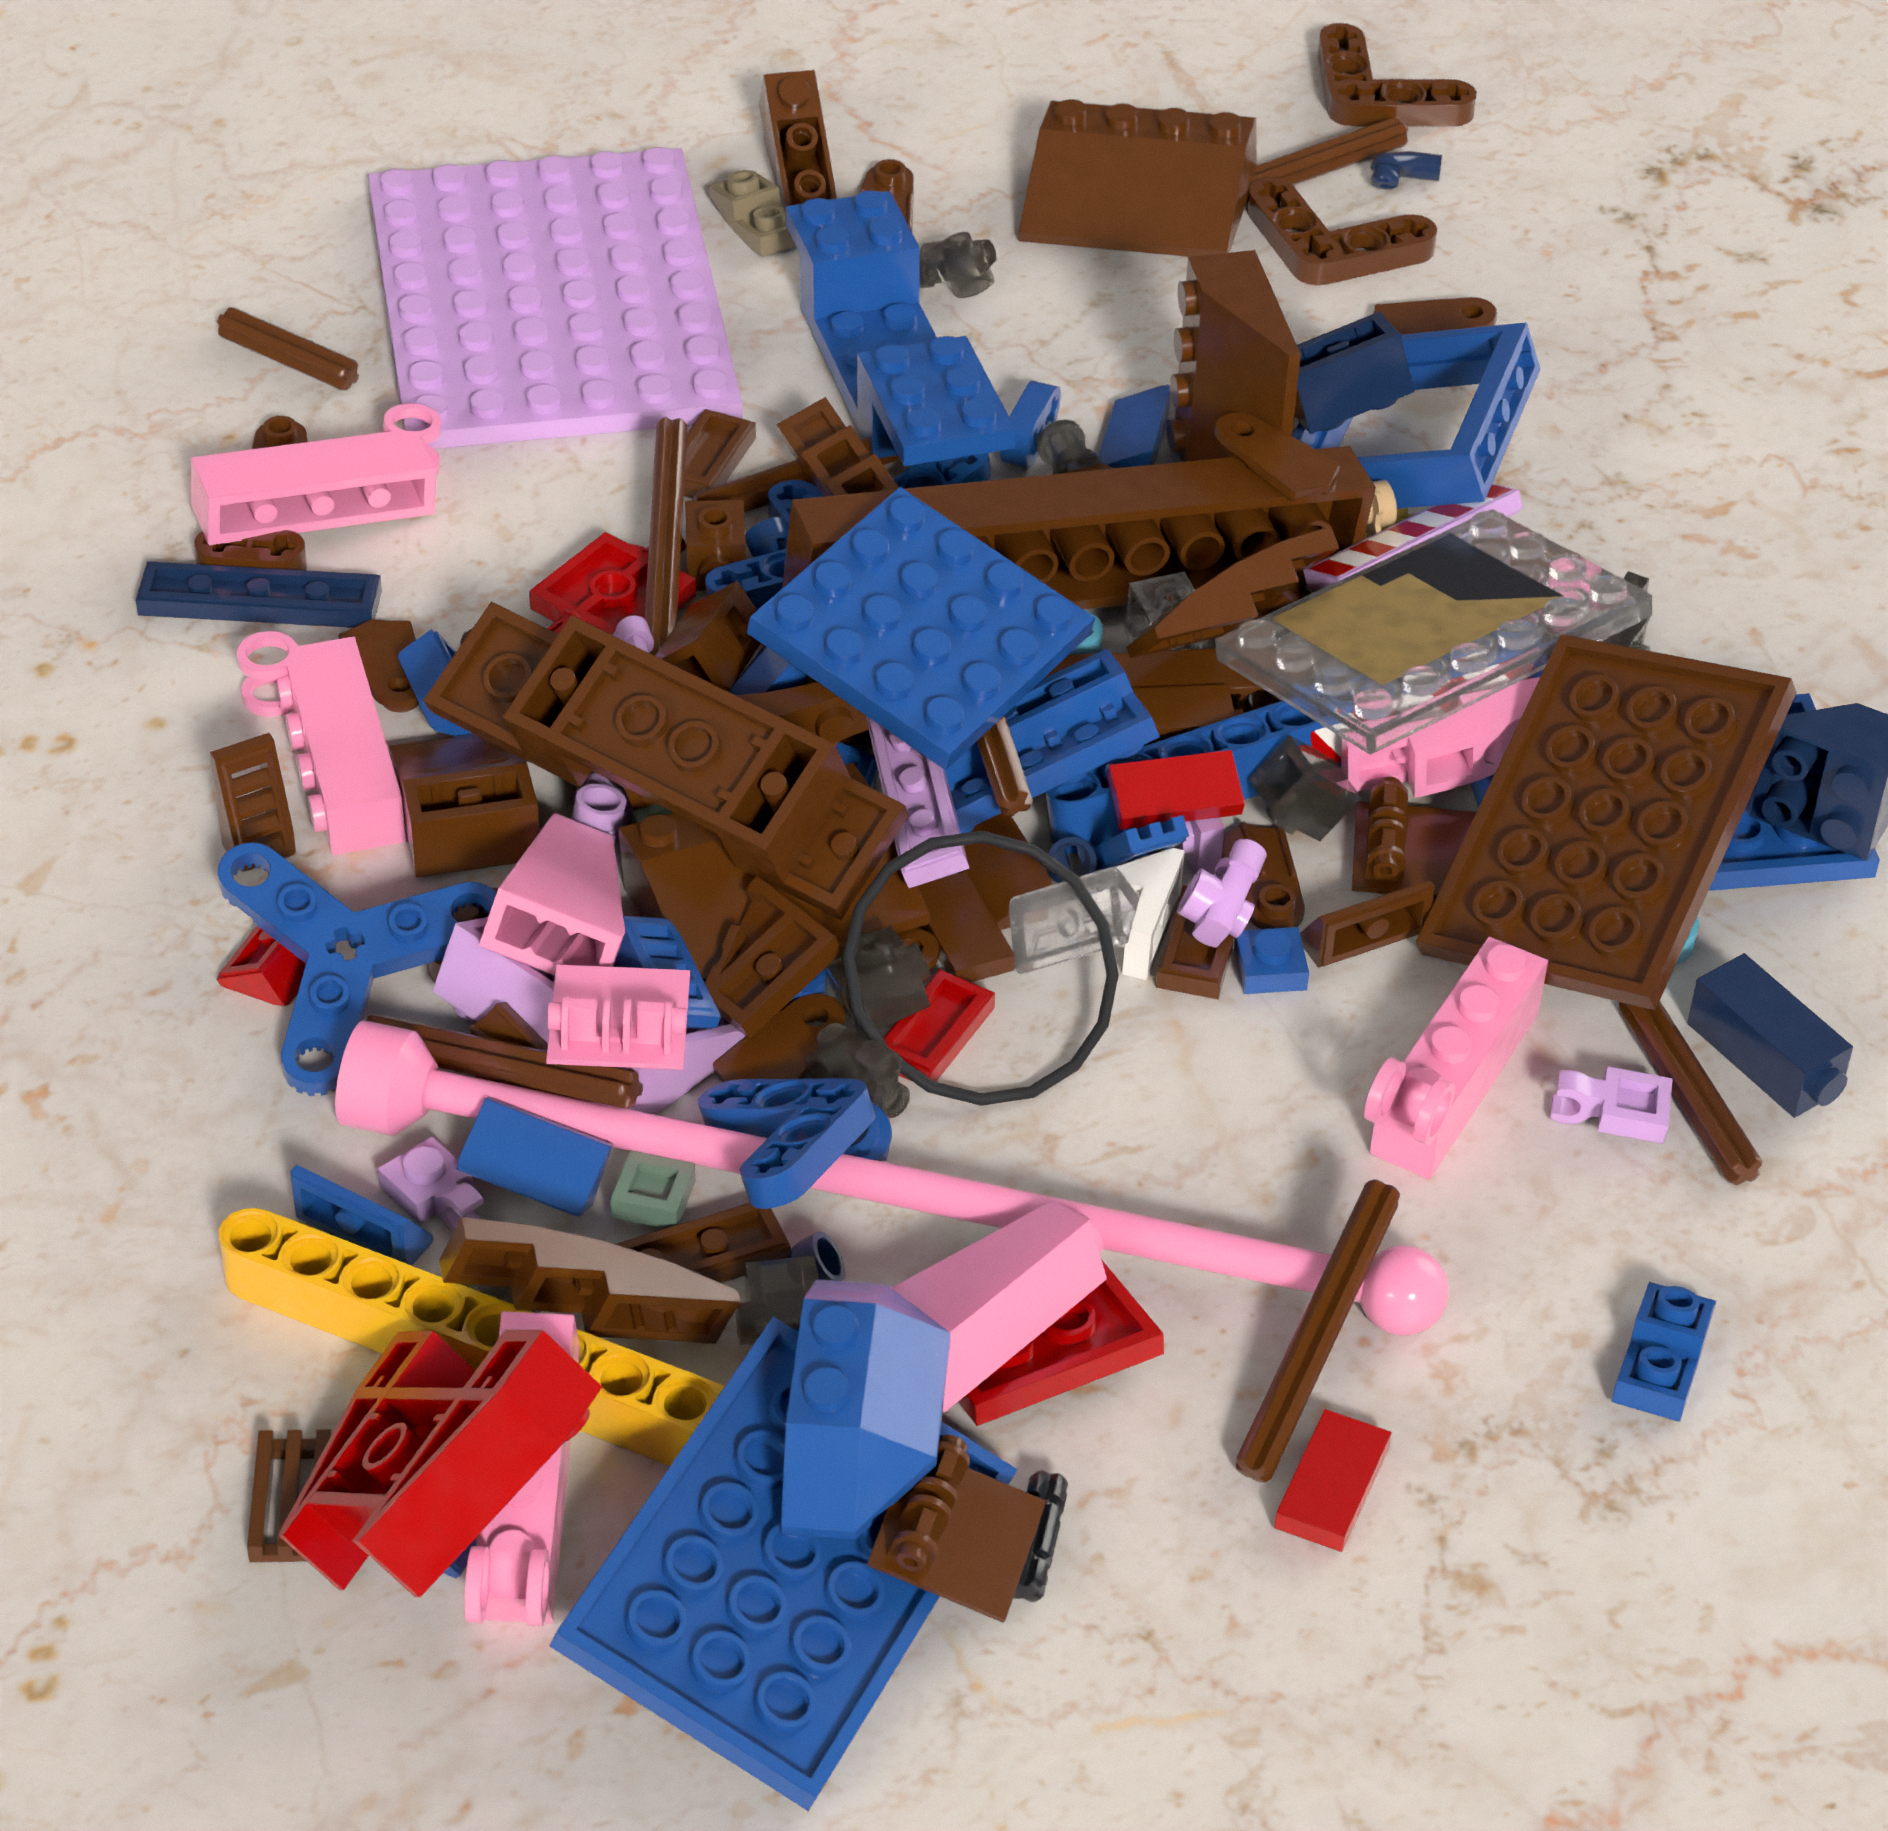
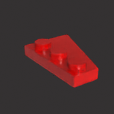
M1102 1260L1107 1277L1102 1284L959 1400L958 1403L976 1426L985 1424L1163 1355L1164 1334Z

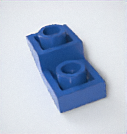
M1649 1282L1635 1320L1631 1340L1616 1381L1611 1402L1680 1422L1709 1330L1716 1300L1698 1296L1683 1287H1667Z

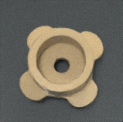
M1384 479L1373 482L1376 489L1366 528L1369 537L1381 532V527L1393 525L1397 518L1395 496L1390 484Z

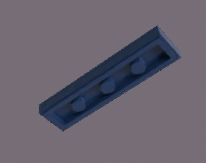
M149 561L146 564L138 590L136 606L138 616L355 628L370 619L376 618L382 593L381 575Z

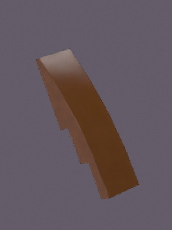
M826 397L776 424L781 439L812 483L824 496L896 490L899 488L877 455L869 453L851 425L845 426Z
M1332 527L1281 541L1235 563L1160 615L1126 647L1129 657H1139L1230 635L1258 616L1255 605L1271 601L1298 583L1296 571L1311 568L1339 549Z
M461 1217L439 1259L443 1283L510 1287L515 1310L581 1313L585 1332L597 1337L716 1344L741 1302L738 1290L672 1262L603 1240L527 1224Z

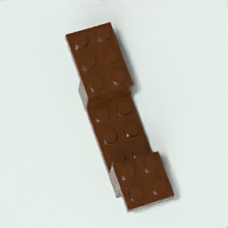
M491 601L423 700L429 711L579 788H581L591 771L718 834L735 867L755 877L759 876L765 882L840 920L843 919L909 817L903 803L852 779L834 743L572 615L560 633L557 634Z

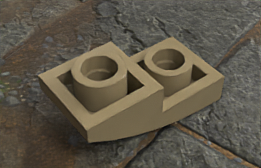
M741 170L729 174L725 181L708 186L709 195L723 218L740 239L759 256L764 257L796 247L786 226V210L781 207L780 191L777 185L755 171Z

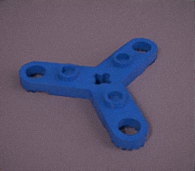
M244 843L227 851L218 865L219 886L222 896L229 900L230 905L242 910L253 919L254 924L306 964L281 1051L282 1070L287 1084L295 1087L298 1093H308V1096H315V1093H321V1096H323L331 1089L334 1092L337 1087L340 1065L346 1045L356 1025L363 1021L374 978L443 959L455 923H459L453 917L454 912L458 911L459 906L464 908L465 904L469 903V907H471L475 903L478 908L483 906V910L485 912L488 911L489 917L497 894L496 891L482 883L464 882L353 912L266 845ZM252 864H255V868L262 866V870L267 871L269 875L263 883L256 886H243L234 880V875H237L238 869L242 871L244 865H247L248 868H251ZM348 941L351 948H356V958L344 960L342 954L336 952V943ZM312 1048H316L317 1051H321L322 1048L325 1053L328 1054L330 1052V1056L334 1058L328 1068L319 1072L306 1071L299 1067L296 1061L300 1059V1054L302 1056L305 1054V1050L313 1051Z

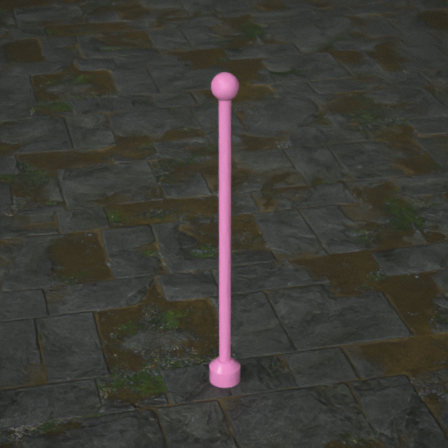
M364 1020L356 1025L348 1040L341 1061L336 1087L335 1111L340 1125L390 1136H396L425 1116L429 1110L476 1119L485 1098L489 1096L613 1144V1148L672 1158L740 1174L742 1164L768 1139L438 1070L436 1061L417 1031ZM842 1154L810 1187V1189L1002 1228L1054 1200L1080 1215L1088 1216L1101 1234L1104 1250L1314 1293L1332 1255ZM1394 1246L1384 1249L1375 1255L1354 1302L1361 1304L1365 1315L1379 1329L1394 1335H1414L1430 1328L1443 1314L1449 1295L1448 1281L1441 1265L1429 1253L1412 1246Z

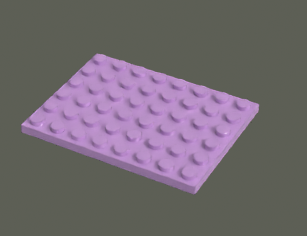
M655 147L647 151L627 153L607 151L590 156L566 158L549 156L542 160L517 162L498 160L490 164L469 166L448 164L432 169L408 171L391 169L384 173L368 174L400 404L412 403L430 407L441 418V433L439 437L427 445L434 449L656 429L657 422L663 417L671 420L681 418L687 426H690L696 422L704 409L743 419L742 399L682 148L667 149ZM403 419L404 430L421 431L431 426L422 419Z

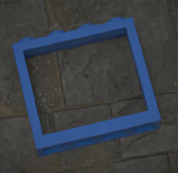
M1527 322L1401 335L1414 390L1479 384L1451 449L1357 457L1372 482L1384 479L1390 484L1395 496L1397 509L1485 502L1541 370ZM1353 417L1347 419L1344 424L1336 429L1318 431L1311 435L1299 421L1297 427L1293 429L1292 437L1314 449L1340 447Z

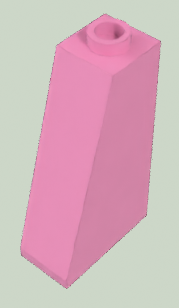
M554 813L498 888L479 946L552 975L556 974V965L613 967L625 934L613 836Z
M1052 1200L892 1287L951 1333L943 1413L1107 1279L1099 1253L1103 1250V1240L1098 1228L1088 1216L1080 1215Z

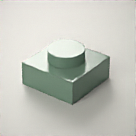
M630 1150L610 1199L611 1218L664 1229L678 1225L696 1181L695 1163Z

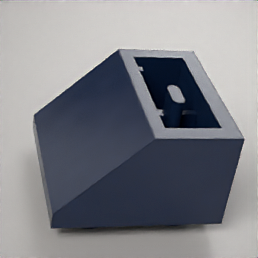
M1380 311L1297 344L1301 357L1294 415L1310 435L1318 431L1336 429L1344 424L1347 419L1369 410L1388 408L1399 398L1415 392L1401 335Z
M1859 703L1786 715L1758 778L1750 817L1867 861L1888 827V714Z

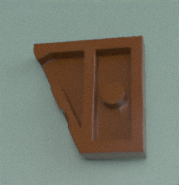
M756 876L750 882L746 890L751 902L741 925L731 924L722 944V956L718 963L712 966L705 982L721 1017L748 1039H751L844 951L834 934L759 876Z

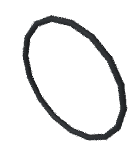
M986 831L930 837L884 864L854 906L843 954V965L852 1013L881 1059L928 1093L979 1106L1035 1098L1077 1072L1109 1027L1119 976L1109 923L1080 877L1035 844ZM984 843L1030 855L1067 882L1097 926L1106 970V980L1097 1023L1071 1061L1031 1086L987 1093H978L934 1082L893 1053L864 1009L855 962L865 912L893 873L933 849Z

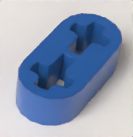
M1034 380L1027 384L1009 416L1016 429L1015 449L1000 451L1002 462L1025 468L1032 467L1055 425L1061 401V389L1059 386Z

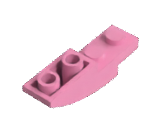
M1540 677L1454 693V711L1343 731L1341 777L1347 792L1372 789L1382 778L1395 777L1401 783L1408 782L1414 798L1454 789L1495 774Z

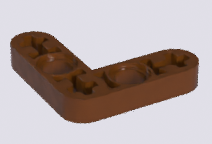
M1333 23L1325 26L1320 31L1318 62L1327 113L1334 122L1344 126L1367 127L1397 117L1402 123H1406L1407 127H1455L1468 124L1473 119L1477 91L1469 83L1454 79H1373L1365 35L1361 29L1347 23Z
M1268 177L1256 180L1250 185L1247 207L1249 218L1293 276L1303 283L1316 286L1332 284L1420 264L1434 256L1437 227L1432 220L1424 216L1415 214L1401 215L1329 231L1290 182L1281 178ZM1293 229V230H1300V231H1302V232H1290V231H1286V230ZM1357 248L1371 249L1374 251H1361L1357 250Z

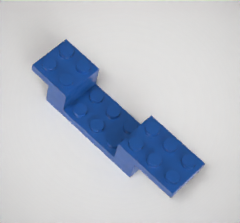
M864 191L853 197L832 200L816 198L808 200L804 204L785 206L786 226L800 253L801 311L861 436H866L869 440V450L872 455L876 454L878 458L898 455L903 466L1015 449L1016 429L967 336H942L937 338L919 303L920 247L891 192Z

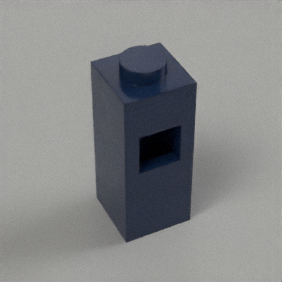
M1743 953L1697 978L1687 1024L1787 1113L1796 1118L1818 1104L1826 1106L1839 1097L1848 1081L1846 1073L1853 1046L1748 955Z

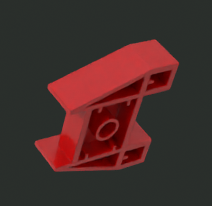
M543 1329L505 1330L476 1371L434 1331H398L358 1385L278 1536L338 1590H345L365 1560L370 1556L414 1597L421 1598L562 1444L572 1439L581 1431L590 1415L588 1407L603 1387Z

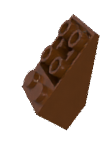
M475 734L388 745L389 755L402 795L404 825L416 878L517 863L539 834L538 804L526 760Z

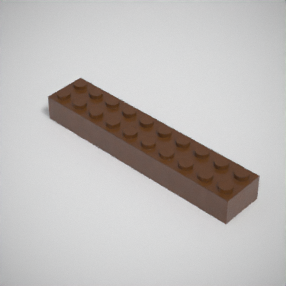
M1350 446L1316 449L1341 464L1339 473L1332 480L1328 493L1326 495L1321 493L1299 497L1295 501H1291L1249 469L1247 464L1239 457L917 487L904 490L1084 610L1184 599L1235 563L1281 541L1331 526L1339 549L1326 557L1328 558L1364 540L1376 487ZM896 490L793 499L782 588ZM1296 571L1299 580L1298 584L1307 586L1304 571Z

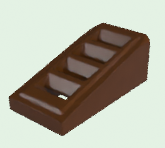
M266 733L210 752L221 841L226 852L240 844L259 843L270 847L283 858L294 855L296 853L294 830L276 746L271 734ZM260 765L259 770L232 779L231 774ZM252 864L251 868L244 865L242 872L255 869V864Z

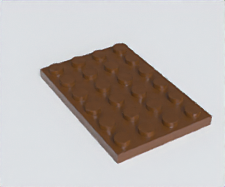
M1560 634L1418 935L1416 943L1422 955L1469 966L1490 936L1547 959L1548 965L1544 984L1656 1010L1797 693L1792 678Z

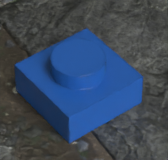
M1298 927L1243 930L1239 937L1235 938L1234 953L1244 994L1307 990L1309 969Z

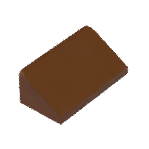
M1002 813L975 825L971 831H986L1028 842L1013 817ZM984 843L964 845L969 869L960 872L966 871L1000 930L1051 916L1053 883L1041 863L1030 855Z
M1431 880L1319 916L1300 932L1303 948L1319 968L1419 935L1432 908L1435 885Z

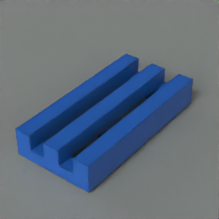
M1184 816L1173 817L1163 823L1159 821L1148 824L1139 830L1134 828L1124 831L1095 847L1099 859L1097 872L1100 873L1173 848L1187 841L1186 838L1189 837Z

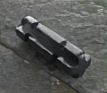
M1039 1470L1030 1476L1026 1492L1046 1500L1013 1599L1024 1598L1027 1601L1036 1602L1044 1596L1048 1580L1047 1573L1051 1567L1061 1524L1060 1517L1063 1514L1067 1498L1068 1482L1060 1473L1049 1474Z

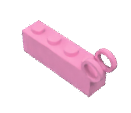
M400 404L390 408L385 413L383 422L384 432L191 457V506L208 545L242 541L245 538L282 530L302 533L435 514L436 475L439 472L440 457L438 452L427 444L436 440L441 433L440 415L432 408L421 404ZM404 418H418L426 421L431 426L421 431H406L398 428L394 423Z
M275 631L259 632L245 638L237 648L239 669L248 676L241 686L243 704L250 712L260 716L274 717L286 714V725L292 751L303 749L304 752L303 754L296 755L303 791L314 789L315 792L314 795L308 796L314 832H326L331 854L337 855L406 842L402 795L355 636L297 646V643L290 636ZM267 646L279 647L288 653L285 659L272 665H259L248 659V656L254 650ZM277 683L278 701H262L252 695L254 690L263 684Z
M1490 936L1487 938L1404 1062L1390 1057L1380 1068L1371 1086L1364 1110L1365 1119L1374 1123L1370 1148L1371 1155L1431 1179L1538 1016L1548 965L1547 959Z
M501 1311L499 1338L505 1330L543 1329L579 1363L580 1346L574 1315ZM571 1439L562 1444L477 1536V1544L471 1547L467 1564L465 1583L466 1622L483 1623L484 1620L527 1622L528 1626H544L545 1623L553 1624Z

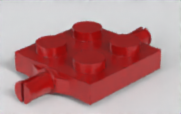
M604 532L529 590L530 609L554 621L547 629L557 634L563 629L571 615L611 635L614 634L618 623L628 616H640L645 619L649 546L643 547L629 544ZM681 536L682 553L686 550V542ZM682 571L679 573L677 612L696 597V578Z

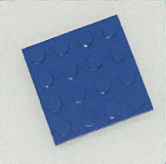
M899 487L752 614L749 619L747 634L935 764L947 770L1091 634L1095 617Z

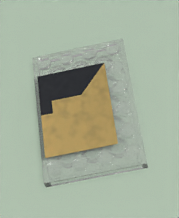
M1491 509L1479 512L1471 519L1270 614L1243 623L1238 629L1215 639L1216 657L1224 665L1372 755L1543 670L1560 634L1602 641L1651 617L1652 594L1586 560L1583 556L1575 554L1547 539L1542 534L1536 533L1508 518L1503 513Z

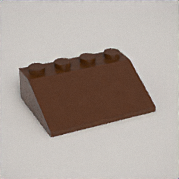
M1076 99L1051 100L1039 129L1018 232L1019 241L1186 257L1230 253L1257 166L1256 117L1238 116L1231 112L1217 114L1187 112L1181 108H1168L1164 110L1136 108L1125 103L1100 105L1083 103Z
M1249 250L1188 257L1186 281L1178 283L1177 291L1183 324L1182 328H1176L1174 331V349L1177 361L1179 362V373L1172 374L1170 379L1171 399L1176 408L1175 419L1167 421V441L1171 453H1178L1182 462L1237 457L1227 452L1215 436L1217 420L1225 414L1235 412L1253 415L1292 436L1301 353L1256 251Z
M853 763L845 765L852 779L872 788ZM675 812L666 815L649 816L641 822L619 827L625 891L642 917L669 919L683 938L705 983L712 966L717 964L722 956V944L731 924L741 925L751 902L746 890L755 876L735 867L718 834ZM895 840L890 844L842 920L771 884L769 885L834 934L841 947L845 949L854 906L884 864L898 857ZM901 869L892 874L866 910L858 945L930 924V912L918 886L908 888Z

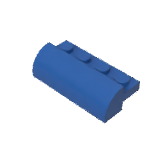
M1108 648L1042 679L1005 714L1032 798L1057 786L1074 784L1083 779L1088 771L1113 759H1124L1133 756L1143 748L1144 744L1160 737L1152 716L1134 694L1124 669ZM976 741L945 770L961 833H969L974 829L975 825L1001 813Z

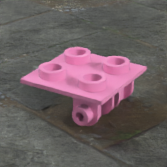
M556 965L553 1002H549L548 1029L550 1030L547 1064L683 1070L690 970Z

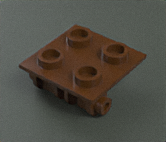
M1395 777L1382 778L1372 788L1370 802H1356L1352 891L1389 894L1431 880L1435 885L1433 898L1436 899L1476 812L1407 806L1408 790L1401 781Z
M943 1435L939 1439L937 1465L896 1503L887 1508L866 1566L1004 1623L1046 1500L968 1468L970 1457L966 1452L967 1444L965 1441L954 1435Z

